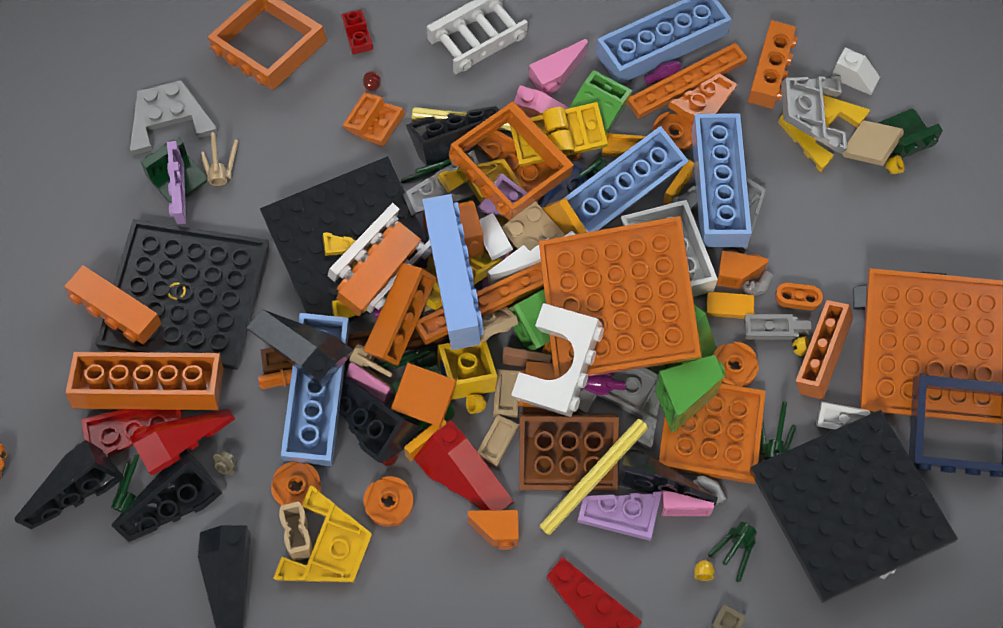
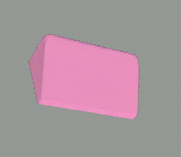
M354 362L349 364L346 374L347 378L383 402L387 403L393 394L388 385Z

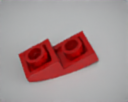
M362 10L341 14L352 55L373 50V44Z

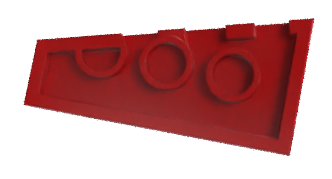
M122 409L81 419L84 440L101 448L109 458L134 446L130 436L134 435V431L138 428L181 419L183 415L182 410Z
M564 557L559 560L546 576V579L564 603L569 606L578 622L584 628H638L641 625L642 621Z

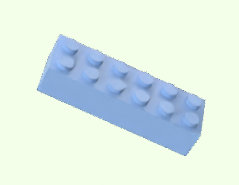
M681 0L598 38L596 55L612 79L619 84H623L655 69L664 62H670L728 35L732 19L718 0Z
M695 114L691 130L699 229L704 246L747 247L752 232L740 114Z
M660 126L564 198L567 199L587 232L598 231L678 172L689 161Z
M451 194L422 199L451 350L480 345V336L484 335L483 322L478 308L476 289H474L473 274L469 265L467 245H465L463 226L460 221L458 202L453 203Z
M300 313L299 323L335 335L348 345L349 318ZM345 362L323 388L319 387L293 366L281 449L283 462L297 461V463L333 466Z

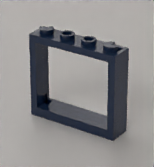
M928 375L914 377L909 457L913 464L916 465V469L931 470L932 466L941 467L940 472L956 473V469L965 470L967 475H980L981 472H990V477L1003 478V445L1002 464L923 456L926 388L1003 396V383Z

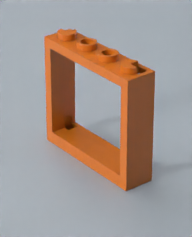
M248 0L207 37L211 45L210 49L215 52L217 57H223L229 65L238 67L244 75L253 77L260 85L263 84L271 90L278 87L327 42L322 25L282 0ZM264 10L304 35L268 69L228 44L232 38Z
M513 101L453 142L449 151L451 162L455 166H459L468 181L474 183L480 189L482 196L489 199L495 205L498 213L505 216L509 221L568 178L574 166ZM507 122L555 171V174L514 204L465 154L467 150Z

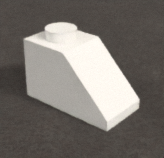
M846 47L832 74V77L840 76L841 83L869 95H872L880 79V76L866 56Z

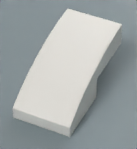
M493 213L479 220L483 232L484 246L492 261L513 250Z

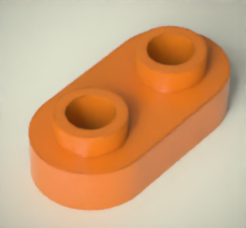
M782 283L776 290L775 300L782 307L812 311L821 305L823 293L819 288L811 285ZM783 295H788L790 299H785ZM806 298H811L813 302H808Z

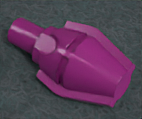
M678 60L664 62L658 65L651 74L643 77L644 82L648 85L654 81H662L675 74L682 66Z
M609 373L588 376L586 386L582 389L596 395H609V391H624L626 382L614 380Z

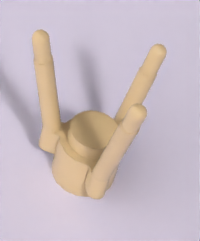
M212 132L213 164H211V167H209L205 152H201L207 181L213 186H222L227 184V180L232 179L231 171L238 140H234L226 169L224 164L218 163L216 134Z
M358 344L351 354L350 362H354L388 385L393 393L391 385L371 371L369 367L388 377H391L392 373L374 363V356L364 352L365 346L363 347Z

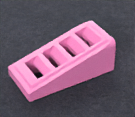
M663 490L660 498L661 515L711 516L714 509V503L670 491Z

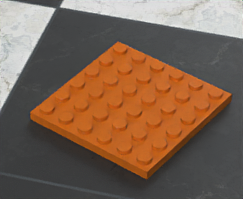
M681 216L539 241L546 304L597 318L603 325V337L600 342L597 341L594 349L596 356L593 364L588 367L586 372L588 376L702 358ZM550 335L555 379H558L571 368L574 360V349L570 341Z
M868 269L859 409L869 410L873 413L882 410L884 414L911 416L913 379L918 375L1003 383V280ZM926 388L925 417L1003 425V396Z

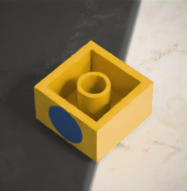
M486 341L480 342V345L451 350L450 343L438 345L437 363L441 375L457 380L451 400L464 398L472 394L495 392L497 374Z

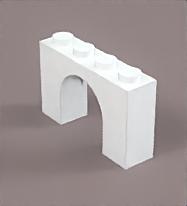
M543 303L535 326L543 333L570 341L574 349L573 364L566 374L554 380H544L519 372L511 396L518 401L571 417L573 411L576 412L579 407L580 398L578 396L581 388L586 386L588 380L586 372L589 365H592L595 360L596 351L594 349L597 341L600 342L603 337L604 328L597 318Z

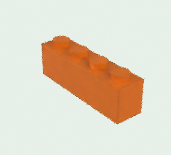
M400 222L394 228L390 225L382 235L383 241L379 245L375 243L367 252L369 257L365 262L360 260L353 268V276L349 280L345 278L337 287L339 292L336 299L357 316L363 313L400 269L402 263L407 261L420 244L421 239Z
M402 263L365 345L364 352L396 366L399 365L437 277L422 268Z
M84 265L64 286L69 294L67 297L77 306L80 304L87 307L88 313L95 318L98 316L102 317L110 328L114 330L120 329L123 331V335L132 342L137 340L144 345L162 324L156 312Z
M826 300L796 379L800 395L824 399L853 321L849 304Z

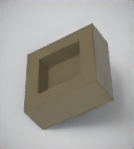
M723 604L711 628H741L746 616Z

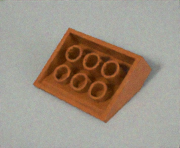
M519 413V490H572L618 441V415L610 413H572V416L569 417L559 413ZM618 462L591 491H618Z

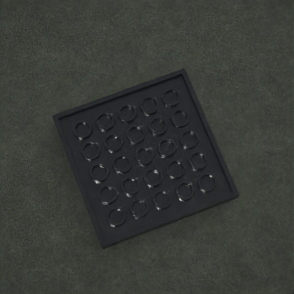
M388 156L260 208L263 219L306 314L333 316L332 301L337 300L339 292L337 287L345 279V277L343 279L339 277L334 282L327 276L329 269L343 254L325 256L323 233H332L334 236L343 238L346 236L357 240L393 203L400 209L397 215L398 222L417 235L422 243L426 244L428 242L416 215L411 216L403 197L405 191ZM415 250L408 260L410 261L418 251ZM422 258L415 267L425 269L428 258L426 260ZM365 311L360 316L356 315L349 318V323L371 313Z
M133 219L113 285L156 312L162 324L143 345L137 340L135 342L130 341L123 335V331L118 328L116 330L110 328L104 322L105 319H103L96 346L108 350L122 349L141 353H220L223 368L238 370L248 330L246 327L249 325L269 248V240ZM173 283H180L178 285L170 287V285ZM185 286V288H186V293H185V295H184L183 297H179V296H181V295L183 294V291H184V290H183V287ZM170 293V295H171L172 297H176L177 300L171 299V298L168 296V294Z
M882 410L750 467L754 480L822 603L958 540Z

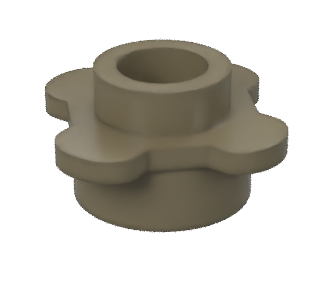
M228 452L213 455L215 460L213 466L219 473L231 476L236 473L234 467L237 464V460L233 455Z

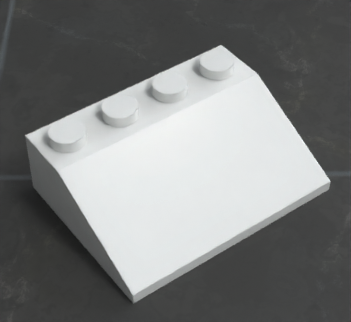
M687 200L621 216L623 226L681 216L693 297L706 294L707 292H714L718 279Z

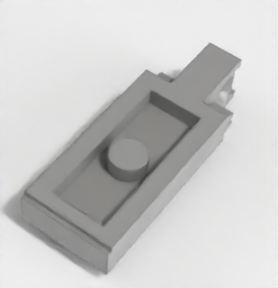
M746 314L744 317L746 340L798 339L800 335H809L811 332V321H798V317H793V314Z

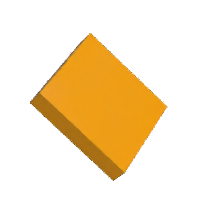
M563 198L542 207L565 235L571 231L575 234L587 233V230L567 199Z

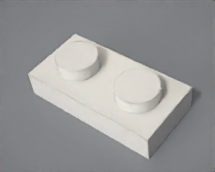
M821 401L816 425L829 429H838L870 415V411Z

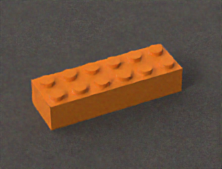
M74 352L66 396L72 409L218 410L224 368L220 353Z

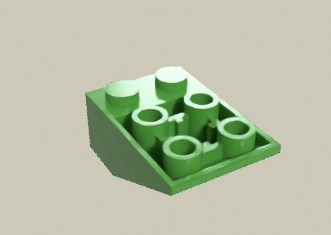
M593 70L583 83L569 108L597 102L605 134L607 135L626 109L632 90Z

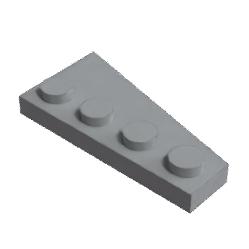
M474 150L466 154L476 165L479 164ZM452 163L403 194L411 216L424 212L422 199L451 194L452 201L455 203L476 197L467 182L447 193L437 178V175L441 172L453 171L458 169L459 166H455Z

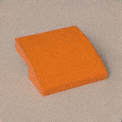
M364 92L342 126L354 135L384 147L406 113L402 107L387 104L382 97Z
M407 363L391 409L441 427L457 380Z

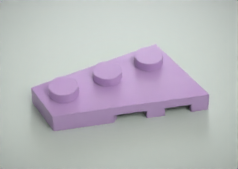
M170 141L167 142L169 161L167 167L170 177L168 190L169 195L172 196V202L169 203L170 216H174L177 225L186 224L184 163L177 142Z
M653 492V494L630 493V495L614 496V494L586 496L582 501L577 522L650 541L662 492Z

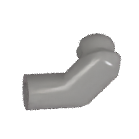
M763 271L759 282L751 281L750 283L749 280L746 281L743 285L744 293L754 296L765 294L774 275L769 271Z
M704 475L698 476L693 481V483L718 497L716 505L727 501L717 481Z

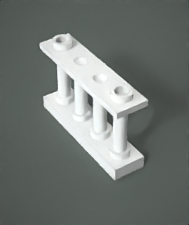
M473 0L427 26V39L431 44L442 41L455 58L453 59V72L456 75L461 71H467L472 65L513 42L522 40L527 35L528 22L523 20L516 24L502 7L503 0ZM490 12H496L509 29L498 34L484 16ZM477 21L491 39L480 44L467 28V25ZM460 31L473 49L462 54L449 38V35Z
M392 203L333 264L327 276L334 282L339 277L342 279L345 277L349 280L354 274L351 271L350 265L355 260L365 262L369 257L366 248L370 244L374 245L377 243L379 245L383 241L382 232L386 227L388 228L391 225L394 228L398 223L397 215L400 209ZM430 239L426 244L420 241L416 249L418 252L410 261L407 259L405 264L415 266L422 258L426 260L432 253ZM396 276L390 279L386 287L369 304L367 309L369 313L375 308L380 310L383 307Z

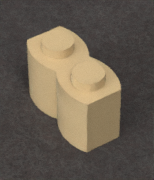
M300 502L281 505L279 517L285 531L284 542L290 558L295 562L310 558L313 545L308 533V521Z

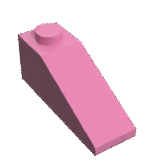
M584 39L530 64L529 79L535 88L545 94H552L561 88L586 56L588 41Z
M524 86L519 87L514 103L529 118L542 115L545 110L553 107L569 109V107L547 94Z

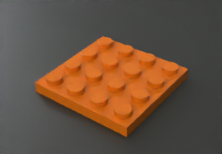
M721 384L717 395L673 433H671L664 416L658 461L678 472L755 484L756 481L750 472V467L758 464L766 391Z

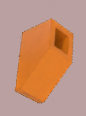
M722 250L718 264V280L716 285L740 289L746 281L754 280L765 271L769 258H764L757 254H740L734 250Z

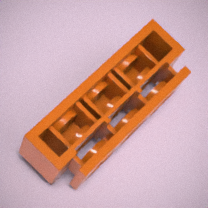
M773 20L770 21L748 103L773 109L775 102H780L782 97L780 84L788 75L785 66H790L793 53H789L790 48H795L798 36L794 35L796 26Z

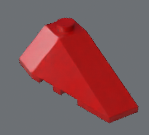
M229 409L152 424L148 427L142 426L134 431V435L130 436V439L152 476L181 459L178 454L185 449L190 448V450H193L199 446L198 443L203 436H213L234 421L235 418Z
M452 421L435 432L414 457V461L430 479L443 484L448 490L461 495L483 511L505 510L514 503L513 499L469 440Z

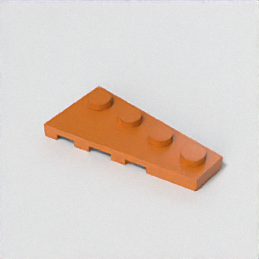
M498 130L475 145L491 161L505 159L527 193L555 174V171L545 161L520 167L513 139Z

